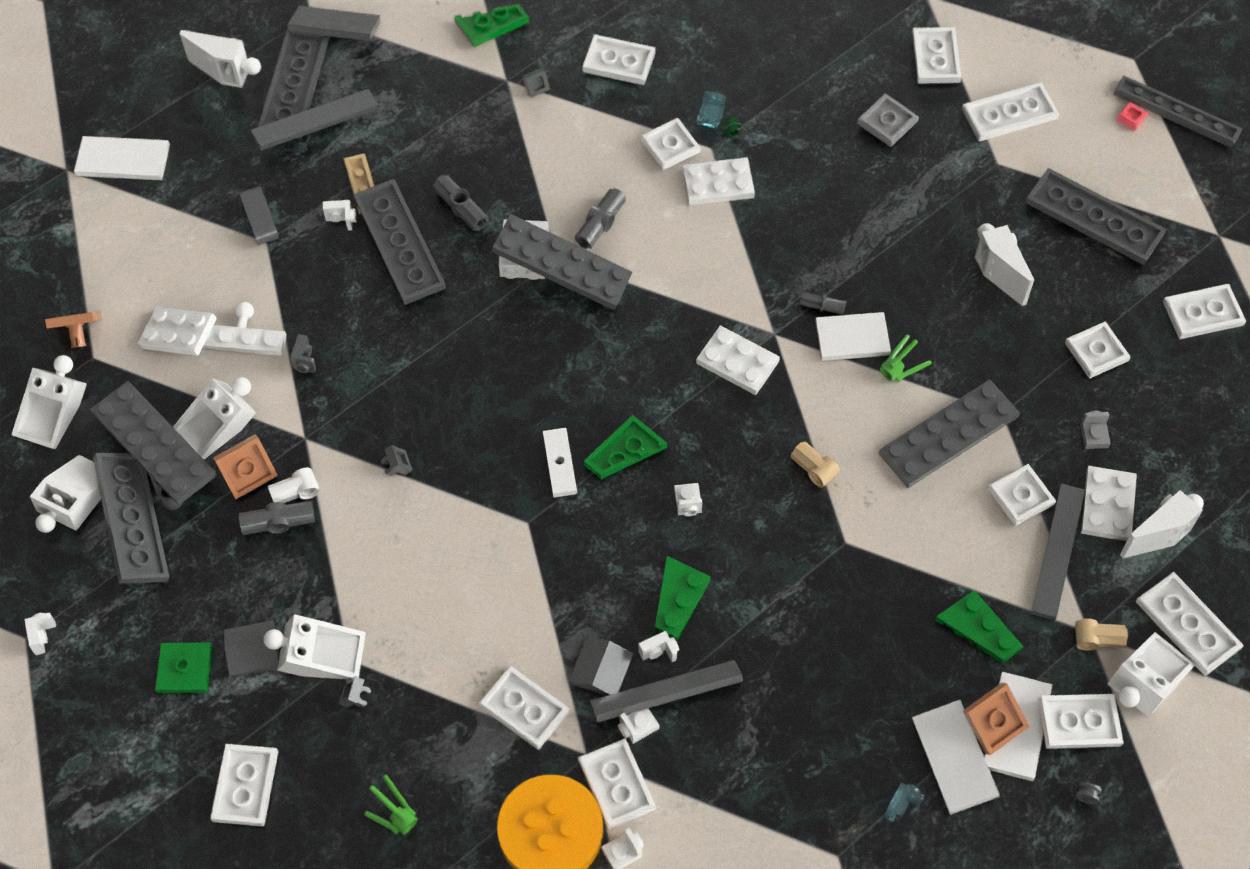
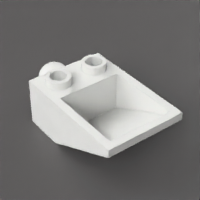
M184 30L180 31L188 61L223 85L242 88L247 74L255 75L261 69V64L256 58L247 59L241 40Z
M982 224L977 232L980 241L975 259L983 275L1020 305H1026L1034 278L1017 246L1015 234L1010 232L1007 225L994 228L991 224Z
M66 355L58 356L54 360L56 373L32 368L13 428V436L56 449L81 404L87 384L65 377V374L73 368L71 358Z
M239 377L233 381L231 388L227 383L211 379L173 426L203 459H206L238 434L255 415L256 412L240 397L250 392V381L244 377Z
M78 455L45 477L30 495L37 512L41 513L35 522L39 531L44 533L52 531L55 528L56 521L77 530L101 500L93 461Z
M1181 490L1174 496L1169 494L1161 502L1160 505L1162 507L1130 534L1120 556L1127 558L1176 545L1191 531L1202 512L1203 499L1197 494L1186 496Z
M294 614L285 624L284 636L279 630H269L264 635V644L272 650L281 647L278 671L298 676L349 680L355 676L359 677L366 632ZM299 649L302 650L301 656L297 653Z
M1154 633L1120 666L1108 685L1119 693V700L1125 707L1135 706L1149 717L1196 664L1157 633Z

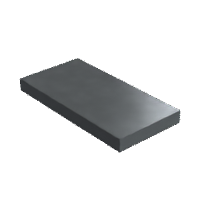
M299 6L288 23V31L370 41L381 21L380 15Z

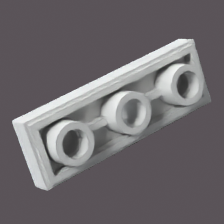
M566 428L543 431L553 497L577 494Z

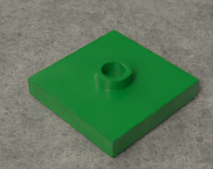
M161 643L156 692L208 693L212 644Z

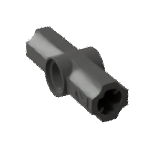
M441 175L436 179L433 189L452 208L453 214L461 217L473 231L483 229L489 218L470 198L469 192L460 188L448 175Z
M616 188L609 189L600 203L593 205L589 210L586 222L575 235V241L585 249L592 248L601 234L608 232L612 227L615 215L625 203L626 196Z
M312 501L289 505L282 502H274L268 504L265 509L239 513L242 535L263 531L275 534L283 533L289 527L315 522Z

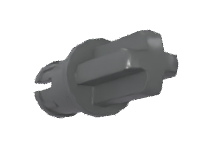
M803 292L800 304L820 309V312L824 310L843 315L846 301L829 298L826 294L820 296Z

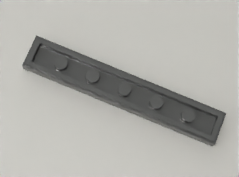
M1126 76L1122 77L1113 93L1115 96L1233 148L1242 132V128Z
M366 89L252 129L251 136L259 150L262 151L377 110L378 104L370 90Z
M1062 483L1060 485L1031 614L1051 620H1056L1085 493L1084 489Z
M735 660L590 700V704L596 721L601 722L619 717L622 713H633L743 681V677Z

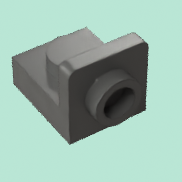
M298 334L290 359L293 369L301 373H315L314 358L310 357L312 346L309 344L308 336Z

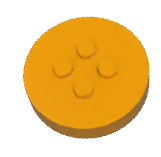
M542 775L523 782L508 795L498 817L497 829L500 846L506 860L513 869H587L596 858L602 844L603 821L596 799L582 784L565 776Z

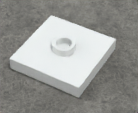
M678 118L641 135L642 143L663 170L700 153V146Z
M1106 322L1065 340L1066 346L1089 379L1128 362L1130 359V355Z
M1029 464L991 483L987 488L1014 526L1052 507L1056 503L1054 497Z

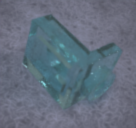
M706 90L697 117V123L718 128L725 109V95Z
M901 783L884 817L894 821L897 814L903 815L909 802L919 807L924 795L920 793L917 787Z

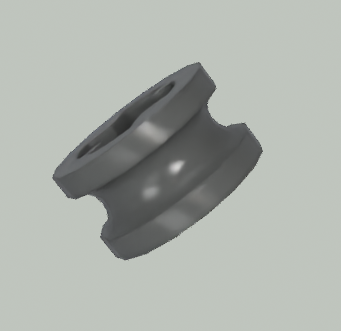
M1079 783L1078 789L1080 791L1076 793V798L1087 804H1098L1100 801L1098 795L1102 793V789L1092 783Z

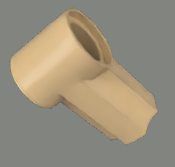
M807 442L798 444L791 453V458L808 472L809 478L818 487L823 488L840 472L839 466L832 458L828 456L823 457Z
M1081 619L1075 622L1076 647L1080 650L1089 651L1099 647L1125 648L1127 645L1128 634L1125 625L1098 624L1094 619Z

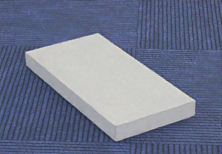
M1041 82L962 105V111L979 142L1056 120L1059 117L1056 107Z
M83 136L74 172L76 176L162 180L170 144L168 140Z
M1172 572L1136 600V603L1186 657L1196 664L1195 666L1204 676H1207L1244 646L1175 572Z
M1002 672L999 684L1002 682L1008 684L1030 727L992 755L985 754L984 759L991 771L1034 781L1043 737V725L1038 699L1041 696H1050L1052 684Z
M961 700L912 717L950 815L1000 797L973 729L963 712L964 707Z

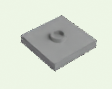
M884 94L858 118L857 124L891 147L918 122L919 116L887 94Z

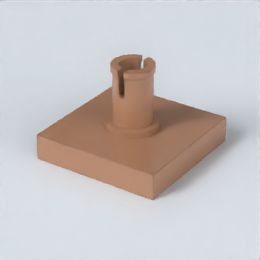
M101 311L55 317L45 319L47 328L66 326L69 329L71 348L86 346L82 325L102 320Z
M256 434L213 457L235 499L278 476Z
M1003 682L963 710L985 754L992 755L1030 727L1008 684Z

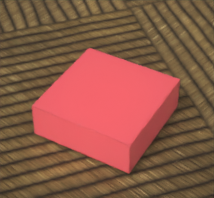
M1129 102L1118 115L1117 121L1135 131L1146 119L1148 113Z

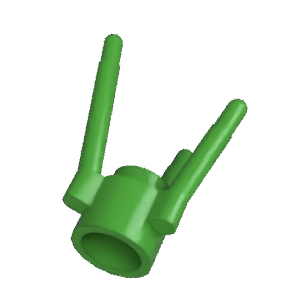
M908 334L900 341L888 359L881 364L880 371L882 375L891 382L895 379L900 382L904 377L932 363L929 360L903 372L905 366L901 360L918 343L917 340H913L896 357L910 336Z
M384 775V781L403 809L401 807L397 808L372 785L370 790L393 812L390 816L392 823L369 811L365 812V816L389 828L396 835L399 832L404 835L416 824L418 820L415 817L416 812L409 807L389 777Z

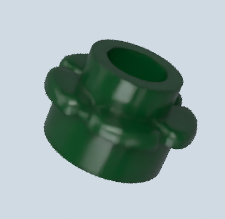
M729 118L722 122L721 131L725 136L734 137L739 134L742 124L738 122L737 118Z

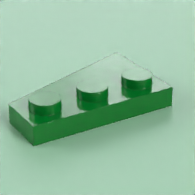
M519 4L494 8L492 12L481 14L480 11L473 12V16L463 18L461 15L454 16L455 23L473 47H477L529 23L528 15Z
M632 415L584 460V465L600 479H603L667 448V442Z
M667 556L655 631L659 633L666 631L669 638L673 637L677 641L706 590L711 576Z
M975 590L936 616L935 621L941 625H947L954 630L955 634L969 639L976 644L977 648L1001 663L1010 659L1023 648V645Z

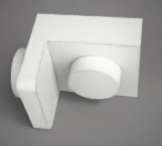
M350 200L323 202V212L326 221L339 222L345 220L347 229L353 230V222H356V210L351 208Z
M698 483L674 485L678 515L694 516L697 513H702V499L700 498Z
M37 613L31 618L25 619L29 646L35 655L46 653L44 644L48 643L45 630L56 627L55 620L50 613Z
M666 631L639 643V654L642 660L648 658L655 659L661 656L663 651H666L671 662L677 660L679 647L673 637L669 638Z
M647 708L630 713L627 716L625 713H622L618 727L624 738L629 737L634 744L658 730L659 724Z
M627 828L624 830V835L602 846V851L612 869H621L642 857L641 848L644 847V844L637 832L633 834L631 829Z

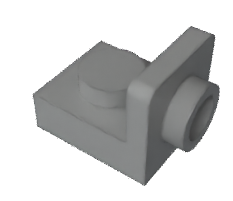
M1095 410L1084 414L1080 425L1085 449L1109 448L1111 443L1107 428L1108 412Z

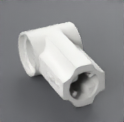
M311 468L299 469L292 474L291 478L268 486L273 502L286 503L297 498L310 499L320 492Z

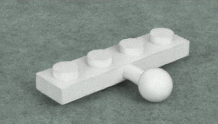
M241 302L235 309L238 317L237 327L213 325L202 349L283 356L287 335L285 331L246 328L247 320L253 316L254 309L250 303Z

